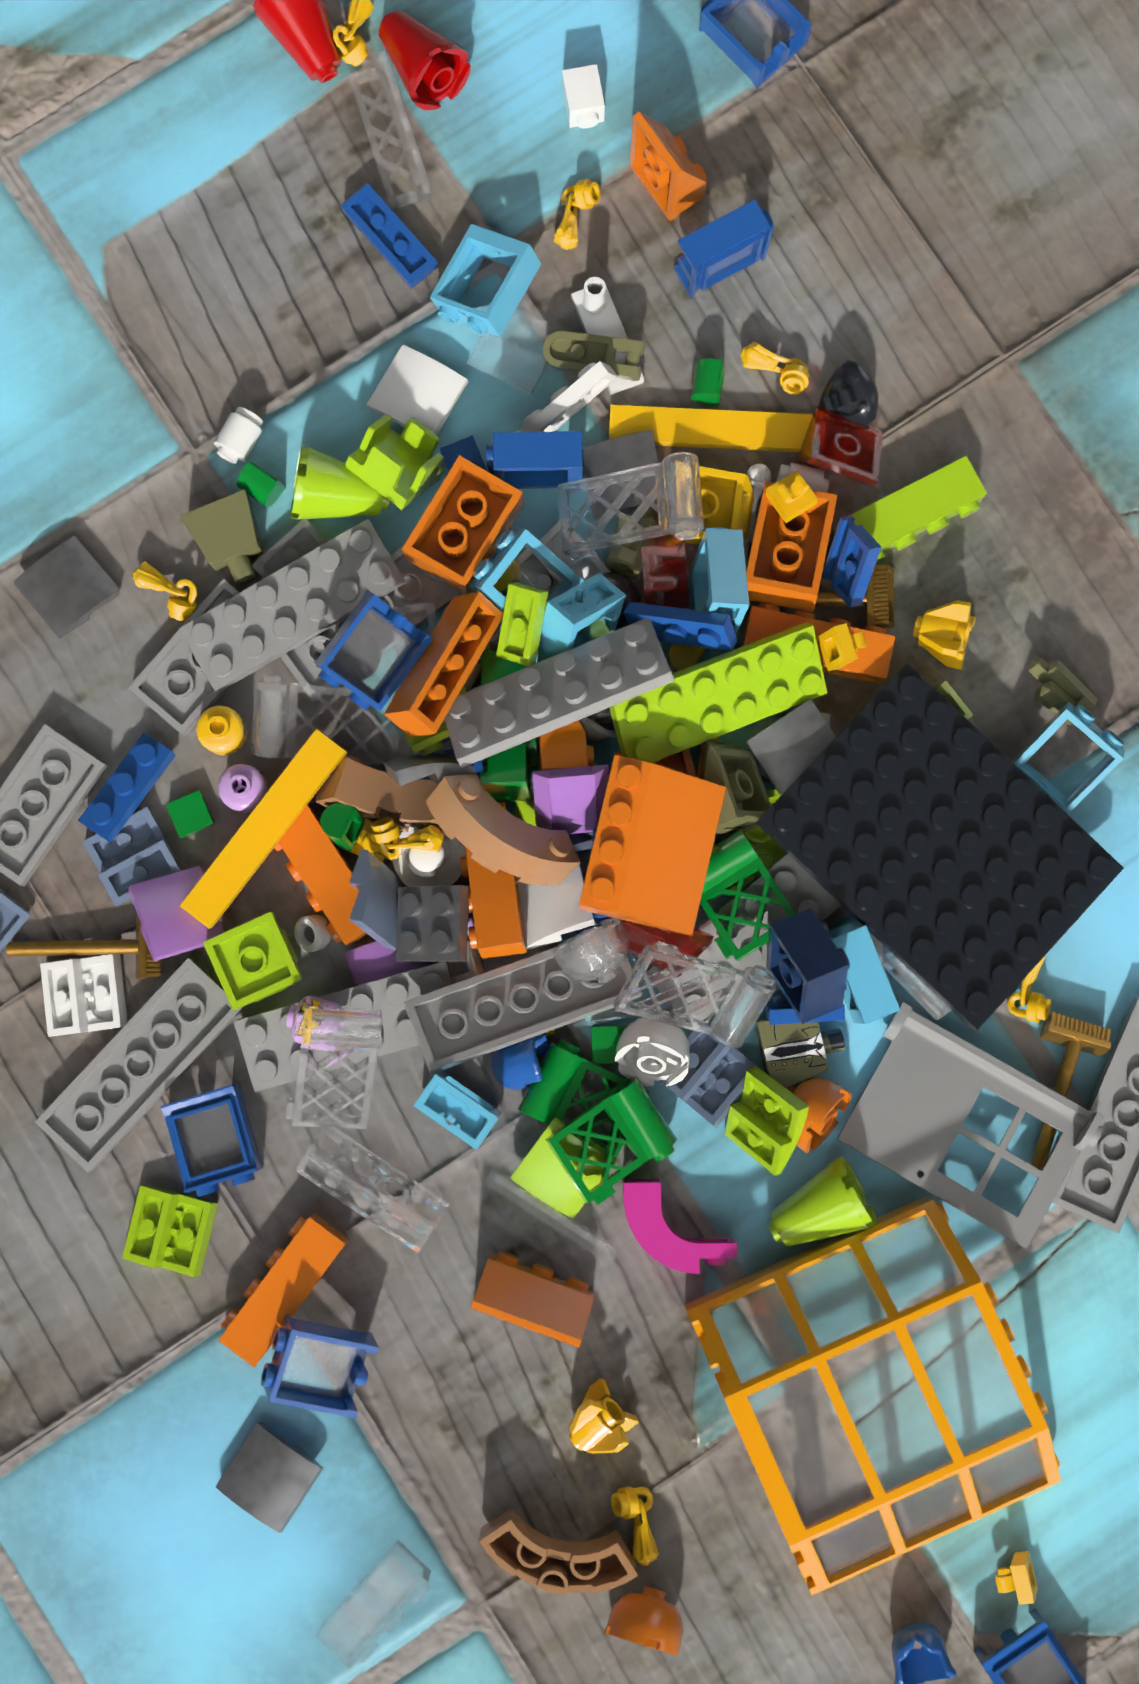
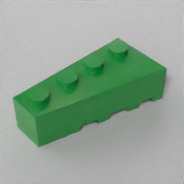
M497 650L483 651L481 686L529 666L497 657ZM537 737L482 759L484 772H480V781L496 802L532 800V771L538 770L537 767H531V753H537Z

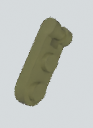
M556 331L545 339L543 355L553 368L559 370L580 372L592 362L597 364L601 361L610 365L618 378L640 381L642 369L638 366L640 356L644 355L646 343L632 339ZM616 351L626 353L624 365L615 364Z

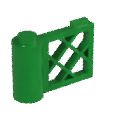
M741 829L713 846L700 900L702 908L720 935L714 941L726 959L733 956L737 962L769 942L770 925L762 923L766 903L782 906L788 917L796 914ZM759 870L765 880L762 896L743 893L745 879ZM738 884L736 891L729 890L730 888ZM770 889L777 899L768 898ZM721 894L735 896L730 917L716 914L709 902ZM741 898L761 902L756 922L736 918ZM720 920L729 922L727 931ZM735 923L755 927L752 941L738 950L732 940ZM760 929L769 930L761 936H759Z
M560 1039L558 1045L550 1042L539 1065L543 1078L541 1081L529 1085L518 1110L549 1125L555 1117L562 1121L568 1108L582 1103L584 1111L589 1109L587 1101L607 1095L617 1086L609 1088L607 1079L619 1085L628 1078L616 1075L578 1056L579 1047ZM587 1069L600 1075L604 1090L585 1096L581 1081ZM578 1090L580 1098L572 1101L576 1091ZM605 1116L594 1120L591 1132L597 1134L595 1126L612 1121L610 1117ZM583 1124L576 1130L583 1131L585 1128V1124ZM618 1133L616 1138L623 1139L620 1133ZM590 1137L591 1140L604 1150L607 1149L606 1143L598 1138ZM615 1142L614 1157H618L623 1143Z
M635 1076L617 1085L606 1097L545 1140L585 1203L594 1201L596 1205H599L616 1192L613 1185L652 1158L658 1162L672 1154L675 1150L673 1145L676 1143L677 1138L639 1078ZM604 1109L612 1120L609 1136L591 1133L594 1116ZM585 1123L584 1131L576 1130ZM617 1130L623 1139L616 1138ZM570 1133L583 1135L579 1158L567 1156L559 1144V1141ZM590 1137L608 1140L604 1163L586 1159ZM615 1142L627 1144L635 1157L624 1166L611 1164ZM571 1161L578 1162L577 1170L575 1169ZM585 1163L603 1167L600 1183L591 1190L587 1188L582 1180ZM610 1168L617 1169L616 1172L609 1176Z

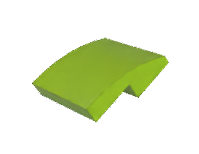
M759 1067L752 1068L746 1071L741 1101L730 1105L724 1135L776 1176L781 1174L797 1145L807 1118L809 1106Z
M555 1117L510 1179L539 1200L574 1219L585 1204V1201L545 1140L565 1126L563 1122ZM570 1133L560 1140L559 1144L567 1156L579 1158L583 1138L578 1134ZM590 1139L586 1159L604 1163L606 1150ZM612 1156L611 1164L614 1165L617 1159ZM571 1161V1163L577 1170L578 1162ZM585 1163L582 1180L589 1190L600 1183L602 1166Z
M140 1185L122 1259L151 1268L162 1267L191 1277L201 1276L218 1203L175 1191Z

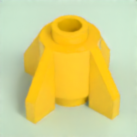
M956 600L927 610L923 617H917L913 637L918 638V645L927 650L946 667L959 670L963 668L964 650L976 617L970 616L972 603Z
M598 1379L589 1387L581 1406L578 1407L574 1418L569 1423L571 1442L577 1449L588 1453H618L629 1444L625 1432L639 1423L636 1415L627 1412L623 1413L620 1406L613 1399L609 1398L611 1395L604 1379Z

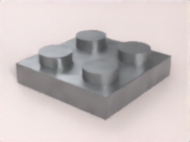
M469 886L398 887L396 961H467Z

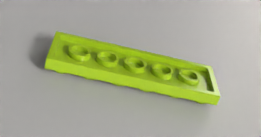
M805 622L672 674L675 681L609 707L622 756L653 763L807 702L810 699L812 700L827 694L814 626Z

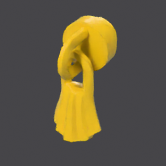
M351 0L345 26L338 25L333 30V39L340 49L339 56L346 64L351 63L352 66H358L368 55L366 42L360 35L354 36V33L373 13L375 6L372 0Z
M590 179L578 180L575 185L565 188L562 192L560 200L562 205L566 207L553 240L561 248L571 250L577 247L578 207L581 210L591 209L595 204L599 203L601 194L599 185L596 182H592Z
M755 341L743 347L740 354L743 367L768 370L781 374L780 384L783 390L791 395L800 394L807 388L810 375L807 364L797 358L789 359L772 353ZM779 362L785 363L783 369L777 367Z
M146 561L137 568H134L132 571L133 579L138 587L166 591L173 594L169 596L166 605L169 609L168 615L180 621H187L197 608V603L195 602L197 587L193 581L182 579L175 585ZM184 586L190 588L189 598L183 597L188 595V591L183 589Z
M382 818L371 824L373 830L370 831L373 843L378 844L381 854L390 860L397 859L402 854V848L439 852L444 840L441 830L433 825L425 827L408 837L399 838L401 831L398 823H394L393 818ZM387 848L395 849L394 853H389Z
M1045 956L1021 982V992L1013 993L1008 998L1007 1004L1009 1011L1015 1016L1024 1017L1028 1021L1037 1023L1040 1020H1047L1051 1010V1000L1045 998L1044 994L1037 992L1030 994L1031 984L1037 979V974ZM1020 1000L1022 1007H1025L1027 1004V1010L1015 1007L1014 1002Z
M643 1486L619 1488L617 1493H614L611 1497L612 1510L617 1517H622L623 1519L634 1518L633 1559L641 1565L647 1566L656 1560L659 1555L646 1514L652 1507L653 1495L649 1488ZM638 1495L646 1496L647 1501L645 1504L638 1498Z

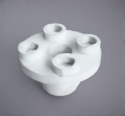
M409 827L408 832L403 831L399 838L408 837L420 829ZM444 836L439 852L402 848V854L397 859H393L394 869L401 881L408 887L453 885L462 874L460 857L466 856L465 846L459 844V840L456 837L451 840L448 836Z

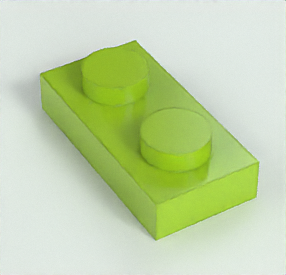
M518 582L508 583L497 657L525 666L536 664L548 591Z

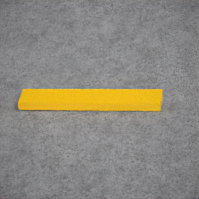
M610 405L609 439L653 430L655 446L822 454L825 441V415Z
M316 729L188 894L180 907L208 929H212L347 752Z

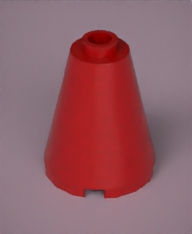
M324 0L254 1L253 7L256 17L311 81L319 80L320 83H326L338 75L337 68L341 65V59L333 39V31Z
M404 11L391 12L382 19L378 32L379 38L414 104L427 111L442 107L438 102L447 96L453 100L465 86L471 71V65L467 62L468 53L460 45Z

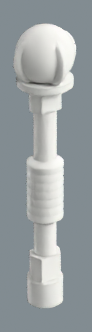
M761 463L752 465L747 471L754 492L749 537L743 542L746 571L749 559L747 557L749 546L753 542L757 523L756 512L759 498H761L765 481L771 482L769 468Z

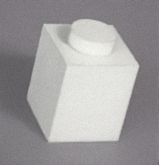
M597 64L562 70V91L569 127L591 128L599 122H604L605 103Z

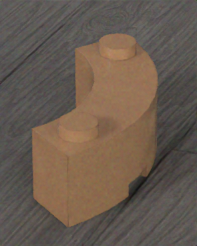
M344 756L318 790L315 802L325 807H329L334 803L354 806L361 816L366 818L382 819L391 817L394 823H398L400 831L408 832L409 827L421 830L433 825L438 827L444 836H447L438 825L425 802L438 784L432 780L418 779L399 786L386 772L366 766L365 762L357 757Z
M476 773L445 776L425 801L431 814L445 834L451 840L456 837L472 852L470 858L494 873H497L500 869L517 876L518 882L531 885H560L581 862L566 830H549L536 827L513 816L491 797Z
M513 1507L481 1527L479 1542L488 1555L510 1575H516L536 1585L537 1589L567 1595V1592L590 1591L594 1594L616 1588L638 1576L637 1561L633 1559L632 1553L617 1530L589 1541L569 1542L557 1540L533 1529L524 1522Z

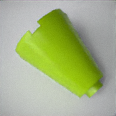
M301 445L294 480V500L291 501L290 518L317 519L379 516L381 509L388 510L390 501L346 468V462L311 447Z
M841 1156L832 1161L771 1212L772 1220L768 1222V1227L777 1243L783 1241L786 1246H792L868 1229L877 1225V1219L871 1205L864 1207L867 1204L864 1197L866 1194L849 1162L847 1160L844 1161V1157Z

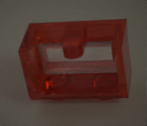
M685 535L654 536L647 546L641 547L645 604L688 609L689 595Z

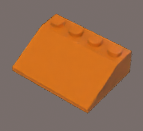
M614 755L579 902L580 910L692 936L726 787L657 764Z

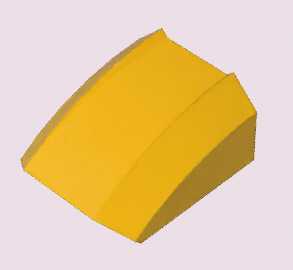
M679 462L673 463L669 469L665 484V504L662 506L659 539L700 545L706 528L724 527L742 530L744 542L749 537L754 492L748 475Z

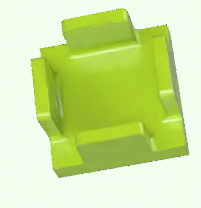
M385 414L368 427L360 447L349 455L345 467L399 509L403 510L440 480L445 470L441 467L444 457L439 453L432 457L440 439L415 418L409 419L400 436L389 427L393 418Z
M274 912L266 913L203 942L233 1011L248 1004L260 1002L303 980L297 966L300 963L286 931L280 928Z

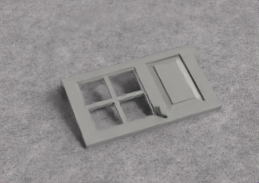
M902 1002L899 1005L900 1011L894 1013L883 1033V1036L891 1040V1043L837 1139L1016 1244L1028 1249L1079 1151L1083 1150L1087 1145L1094 1147L1100 1139L1104 1130L1100 1123L1104 1115L1099 1112H1090L912 1011L913 1007ZM982 1088L1018 1107L998 1146L962 1126ZM1026 1112L1062 1132L1042 1171L1006 1151ZM958 1133L994 1153L974 1192L938 1172ZM1001 1158L1037 1177L1017 1217L981 1196Z

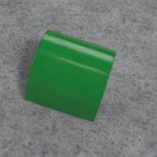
M700 359L696 361L691 399L694 402L719 407L725 375L722 360Z
M247 462L236 483L239 489L245 490L249 496L267 508L272 506L285 490L283 483L253 462Z
M334 803L327 807L320 820L322 830L338 848L348 852L353 849L355 840L365 823V819L354 806Z

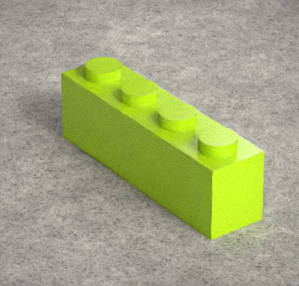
M965 456L851 515L855 517L854 523L857 526L862 525L881 546L877 559L878 562L885 557L883 552L893 547L900 551L916 542V535L926 530L931 535L943 529L949 524L947 519L957 514L964 518L981 508L979 503L986 496L987 492L968 457ZM839 521L833 529L834 533L836 532Z

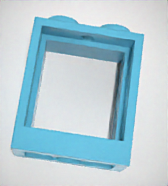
M471 224L433 290L430 299L439 309L438 315L451 324L461 322L480 335L490 333L501 337L541 266V262L530 244ZM484 258L511 267L486 313L459 303Z
M513 527L512 530H506L499 537L495 544L497 549L490 559H484L473 572L475 578L469 586L476 592L480 591L504 613L506 597L493 586L524 546L562 579L548 597L547 602L581 584L584 580L527 529Z
M724 527L706 528L690 568L693 610L729 614L735 634H737L749 607L742 530Z
M599 573L548 601L544 613L536 663L615 631L626 595Z
M1069 701L1012 760L1023 773L1067 814L1121 762L1125 751L1121 747L1124 744L1123 741L1109 729L1103 732L1093 723L1095 717L1080 704L1074 707ZM1068 719L1108 754L1065 796L1029 765L1027 761Z
M854 922L829 930L832 941L837 948H842L845 951L850 962L844 1000L853 1023L868 1024L900 1011L867 926L856 928Z
M443 1070L434 1075L414 1104V1107L475 1150L479 1148L502 1111Z

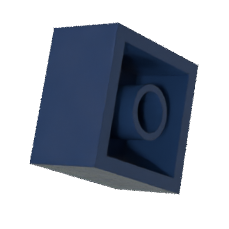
M810 908L770 924L766 968L802 1024L842 1008L844 992L847 989L846 979L850 962L845 951L842 948H837L832 941L826 923L823 920H818Z

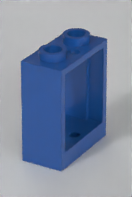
M582 431L493 433V445H486L488 472L517 489L582 488Z

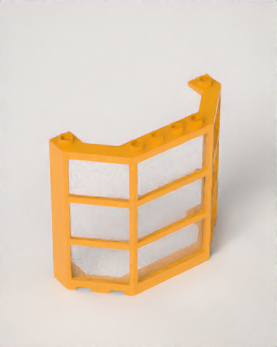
M928 1196L919 1198L877 1217V1225L871 1228L835 1236L685 1304L686 1311L711 1369L719 1366L721 1370L714 1374L811 1595L817 1594L1061 1482L1058 1467H1061L1054 1452L1049 1428L1043 1415L1048 1413L1047 1407L1039 1392H1032L1028 1384L1027 1378L1032 1377L1029 1367L1021 1354L1015 1355L1010 1342L1015 1340L1013 1332L1005 1318L999 1320L993 1307L998 1304L997 1297L988 1282L983 1284L949 1227L948 1222L950 1221L940 1201L935 1203Z

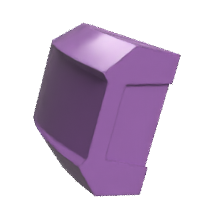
M608 765L532 771L536 827L549 830H566L568 834L593 832V828L597 829L609 780Z

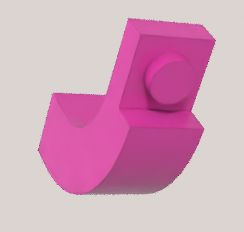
M622 1179L623 1206L628 1225L639 1245L652 1258L671 1269L692 1274H700L699 1259H706V1264L725 1265L728 1264V1258H737V1242L734 1238H689L678 1234L669 1227L661 1211V1182L659 1179Z

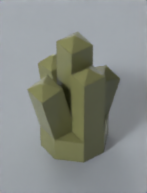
M639 507L635 516H632L630 513L619 516L611 550L605 566L611 572L623 575L627 579H637L643 565L654 554L651 545L658 531L659 524L654 519L656 515L650 507Z
M1042 657L1031 660L1028 671L1042 684L1035 691L1036 702L1056 714L1068 701L1074 707L1078 704L1082 705L1089 712L1096 705L1098 698L1060 660L1050 664ZM1068 719L1065 721L1068 725H1074Z

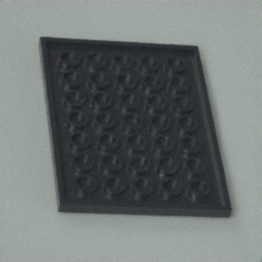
M908 663L897 672L755 822L863 926H867L868 931L973 1031L978 1030L1124 869L1119 862Z

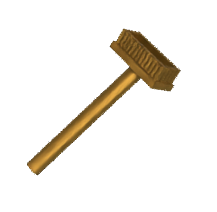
M888 565L874 567L862 605H867V626L895 627V606L893 605L895 604V601H893L895 600L893 596L894 569ZM819 591L815 606L847 604L835 591ZM749 600V606H758L762 603Z
M136 915V939L8 942L6 947L9 957L136 954V979L161 976V960L154 962L141 933L142 923L138 915Z
M1055 1012L1049 1015L1048 1019L1045 1020L1044 1028L1040 1032L1039 1038L1066 1046L1053 1091L1067 1097L1080 1051L1100 1057L1111 1049V1042H1109L1111 1029L1095 1024L1092 1025V1023L1088 1024V1022L1079 1021V1019L1074 1020L1072 1017L1061 1016V1014H1056ZM1045 1122L1042 1124L1030 1164L1041 1171L1048 1160L1057 1129Z

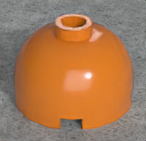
M810 1078L803 1081L799 1086L794 1084L787 1088L809 1106L807 1118L796 1145L805 1153H809V1149L814 1151L830 1135L839 1123L835 1120L838 1115V1109L845 1112L851 1101V1093L830 1079Z
M644 1586L642 1593H628L620 1597L614 1604L607 1621L605 1634L678 1656L683 1635L682 1618L677 1608L664 1600L666 1592Z

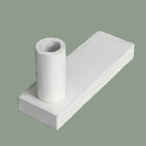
M590 277L586 280L584 289L571 294L572 303L585 334L628 339L605 282L599 277ZM616 351L615 364L624 365L626 353ZM641 372L640 381L617 378L607 386L610 395L644 383V376Z

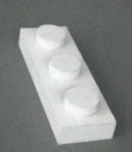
M601 361L597 364L595 362L588 364L579 372V379L570 387L564 386L556 391L550 398L552 402L542 411L539 409L528 415L523 421L524 426L517 432L556 431L618 378L617 374L610 365Z

